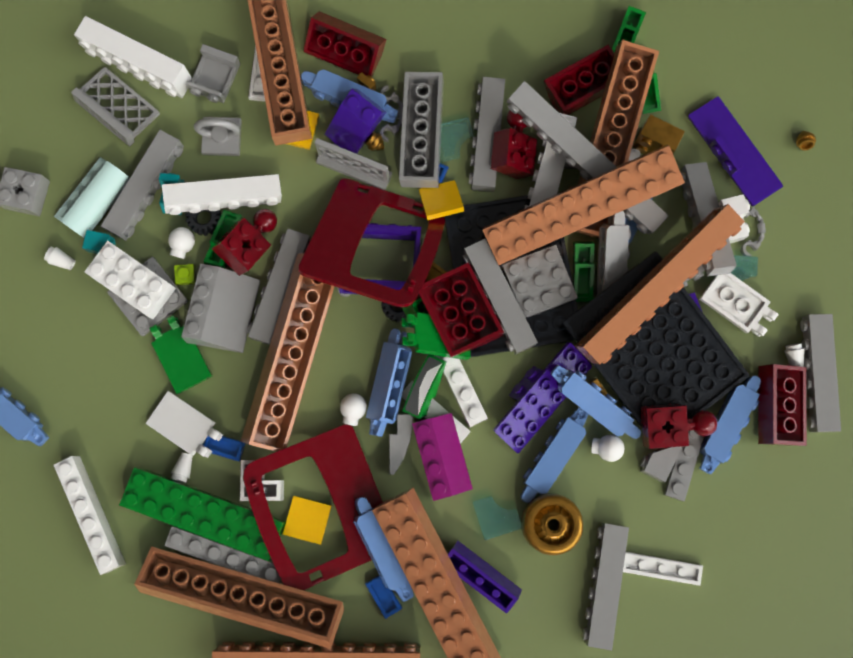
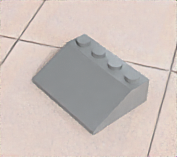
M200 264L181 336L184 341L189 344L243 353L260 280L243 274L239 276L236 272L221 267Z

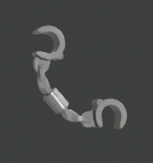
M388 85L381 89V94L384 95L389 90ZM395 92L390 97H386L387 104L391 101L398 103V119L400 120L398 125L391 127L389 124H386L381 129L380 134L385 142H389V139L384 136V132L391 131L395 136L402 126L403 103Z
M755 207L751 208L750 213L744 218H747L749 215L757 218L759 222L757 229L760 236L758 241L752 242L748 240L742 245L741 254L746 258L752 256L746 251V246H750L756 251L761 246V242L765 237L764 234L766 233L763 218Z

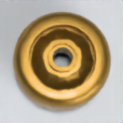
M544 494L534 498L526 506L522 515L521 527L526 541L534 549L546 555H560L570 551L579 542L583 532V519L578 507L567 497L558 494ZM551 519H556L558 522V527L555 530L548 528V522Z

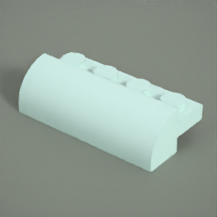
M100 157L54 217L85 238L86 231H93L119 197L130 177Z

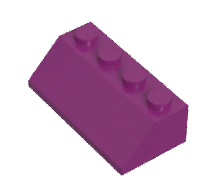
M452 413L412 423L433 501L472 490V483Z

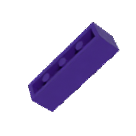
M457 541L448 556L459 577L507 614L519 599L522 589L461 542Z

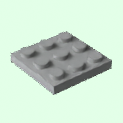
M556 245L502 265L509 286L525 318L578 298Z
M153 256L142 265L176 288L154 319L149 318L112 291H107L109 296L143 337L150 332V327L156 324L158 326L188 302V299Z

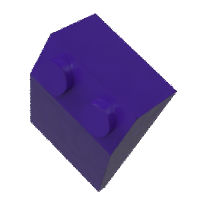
M352 88L338 108L324 135L339 147L357 154L387 112L360 90Z

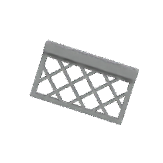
M106 67L101 69L80 89L76 87L71 92L76 103L129 147L135 142L134 138L160 115L157 109ZM106 74L111 78V83H100V79ZM114 87H122L124 94L114 95ZM90 88H97V95H88L86 92ZM100 88H111V95H100ZM111 99V106L102 107L100 100ZM114 99H124V106H114ZM127 99H137L138 106H127ZM127 110H138V117L128 118ZM141 110H150L152 114L149 117H141ZM114 111H124L125 118L114 117ZM128 122H138V127L132 132L128 128Z
M316 138L314 144L319 155L316 160L317 164L386 191L393 175L388 170V166Z

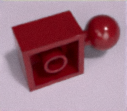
M509 110L507 122L512 128L494 132L490 169L515 179L534 176L537 139L523 134V129L527 127L522 121L523 117Z
M269 209L257 211L253 217V226L245 218H242L213 246L212 250L239 276L248 272L271 246L261 234L269 233L276 228L277 217L275 213Z
M682 404L641 407L643 446L649 449L689 446V430H694L700 436H709L717 429V419L709 411H699L693 418L687 419V406ZM667 423L666 429H662V426L666 425Z

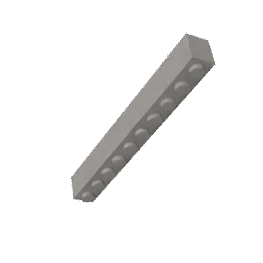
M525 81L508 98L506 102L509 104L508 108L514 114L518 113L523 117L522 121L531 128L532 126L538 131L536 134L543 141L547 140L551 144L553 151L557 154L561 153L566 158L565 161L573 168L576 167L580 171L581 177L586 181L616 167ZM651 199L623 210L626 215L625 218L629 221L633 220L637 224V229L643 234L654 233L669 216Z

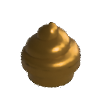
M802 131L797 136L796 145L799 149L806 151L815 146L816 138L814 134Z
M372 132L365 142L368 146L367 148L371 151L384 150L385 148L382 135Z

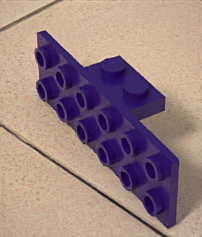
M720 97L714 98L688 115V119L751 206H755L783 187L781 181Z
M570 342L566 343L544 370L535 366L529 369L524 378L514 386L509 394L517 402L496 425L493 431L516 453H520L566 398L558 390L559 383L550 374L555 366L558 364L568 371L572 370L574 373L578 370L583 375H586L592 368L588 360Z

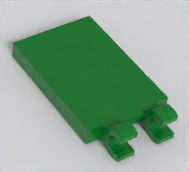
M417 312L414 315L406 314V318H401L402 327L414 328V333H407V337H402V345L414 346L417 353L450 358L429 314ZM469 350L452 358L468 360L471 358V351Z
M173 315L167 318L172 328L171 330L163 333L157 324L149 329L156 339L151 344L176 394H180L213 376L198 346L186 343L181 337L184 326L181 327L177 317Z

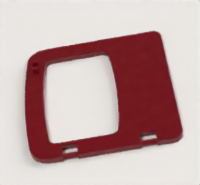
M341 179L299 263L298 271L304 277L396 307L410 306L415 302L435 259L445 225V217L428 220V228L419 256L402 289L396 290L353 276L350 270L363 234L379 206L384 205L425 219L427 218L424 210L420 211L413 208V206L423 208V204L414 199L373 186L360 184V182L351 179ZM358 188L367 190L368 193L358 191Z
M342 425L257 459L248 464L244 469L243 481L254 518L270 558L284 585L306 590L372 560L353 523L355 517L359 515L354 501L359 497H365L372 508H375L383 501L356 433L351 425ZM305 457H311L318 467L333 500L348 550L337 558L299 573L296 571L281 541L266 500L261 478L268 472ZM320 570L322 577L311 581L309 574Z

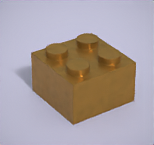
M650 114L633 147L639 150L640 153L646 154L668 144L672 153H674L685 131Z

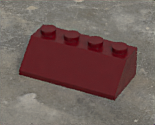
M319 11L311 17L303 52L359 75L362 72L364 75L372 77L382 57L387 39Z
M609 44L544 80L550 103L557 112L570 115L603 96L614 58V52Z
M778 364L758 366V377L761 381L758 388V394H760L758 398V444L807 446L806 367Z

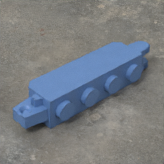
M324 69L318 71L317 75L309 71H304L301 74L302 83L312 90L315 98L321 101L325 99L337 108L340 107L350 90L354 88L360 90L387 112L382 118L383 121L394 123L398 116V111L387 104L385 95Z
M396 328L390 331L388 342L383 343L366 418L370 419L369 434L378 437L383 436L387 423L393 424L397 419L412 355L411 348L402 345V337H407V332L403 331L400 333Z
M558 364L551 371L550 374L559 383L558 390L613 434L622 436L626 433L633 439L640 437L641 430L633 424L635 420L630 417L631 412L624 406L621 408L616 406L615 403L617 401L609 394L606 396L600 393L602 389L595 383L588 384L585 381L587 377L578 370L575 373L572 370L568 371Z
M758 376L748 377L742 385L736 386L728 393L716 416L718 422L716 431L709 436H705L700 448V453L704 456L699 469L707 474H712L720 463L727 462L732 455L730 450L733 445L739 442L741 438L739 433L743 427L745 428L750 421L748 416L751 411L757 408L759 404L757 399L760 396L757 390L761 382Z
M4 387L0 388V426L16 440L31 441L37 446H42L49 439V436L42 429L43 424L39 422L40 418L33 412L29 413L25 410L26 406L21 401L14 400L11 397L12 393Z
M578 408L570 417L559 421L555 428L558 431L554 437L550 435L544 444L547 447L543 453L540 451L535 457L534 462L536 464L532 469L528 468L525 472L523 483L526 486L520 495L522 502H531L537 493L546 494L586 435V430L583 426L589 415L583 409Z
M365 497L355 499L354 504L359 515L355 517L353 523L385 588L394 590L402 602L414 597L412 588L372 511L374 508L371 507Z

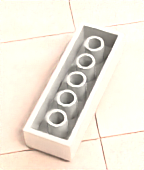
M87 16L84 17L74 34L79 41L78 44L85 48V52L92 57L98 56L104 63L108 65L114 64L120 71L124 73L130 72L136 79L140 81L146 80L152 87L156 89L162 88L172 97L178 96L183 98L188 89L186 83L187 81L191 82L192 77L183 64Z

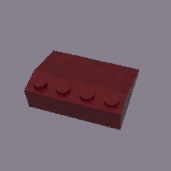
M469 262L423 284L419 296L450 358L501 337L504 333Z

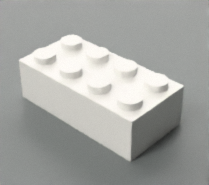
M109 241L106 242L84 271L151 319L155 318L176 289Z

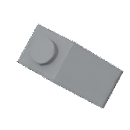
M682 446L668 447L644 456L640 463L642 467L640 472L660 482H666Z

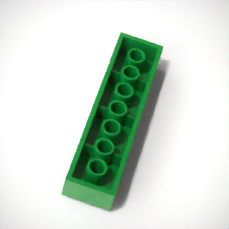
M134 467L119 506L263 560H271L251 508L144 468ZM272 516L281 537L286 521Z

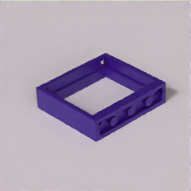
M370 223L362 238L415 241L414 267L420 253L421 227ZM365 279L396 290L402 289L406 281ZM339 288L340 293H343V294H356V293H353V292H350V291H347V290H344V289Z

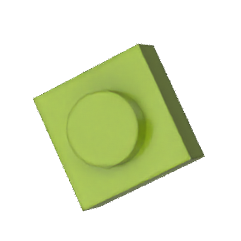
M194 264L174 265L175 284L177 286L195 284Z

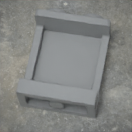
M203 44L200 49L202 54L201 60L191 82L187 81L186 86L190 93L200 97L202 95L211 102L217 103L219 101L224 103L240 67L239 59L235 55Z

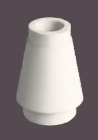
M51 246L44 256V260L48 264L72 270L76 260L72 259L58 247L54 248Z
M802 343L786 345L784 352L790 366L804 367L805 348H802Z
M181 453L171 471L172 480L186 483L187 479H190L193 455Z

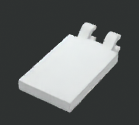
M731 273L716 275L699 299L743 332L749 333L751 330L758 337L764 336L767 332V329L758 323L762 316L771 322L779 315L768 307L770 304L769 300Z
M167 391L146 422L148 426L193 456L197 452L203 457L208 458L212 451L202 445L207 436L217 441H220L223 436L222 433L213 428L216 422L169 391Z

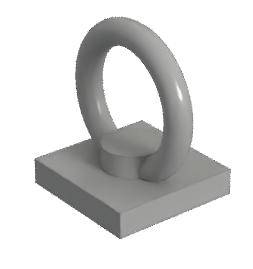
M203 117V119L194 123V130L202 135V155L240 156L241 118Z

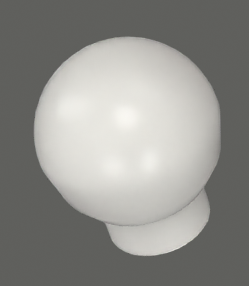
M178 227L171 231L168 237V243L171 247L169 255L185 259L186 253L192 250L195 245V237L189 229Z
M352 393L346 395L341 400L342 423L358 426L359 419L364 416L367 410L366 401L361 395Z
M612 434L605 435L601 439L593 438V454H599L603 460L609 462L617 461L623 456L625 446L618 436Z

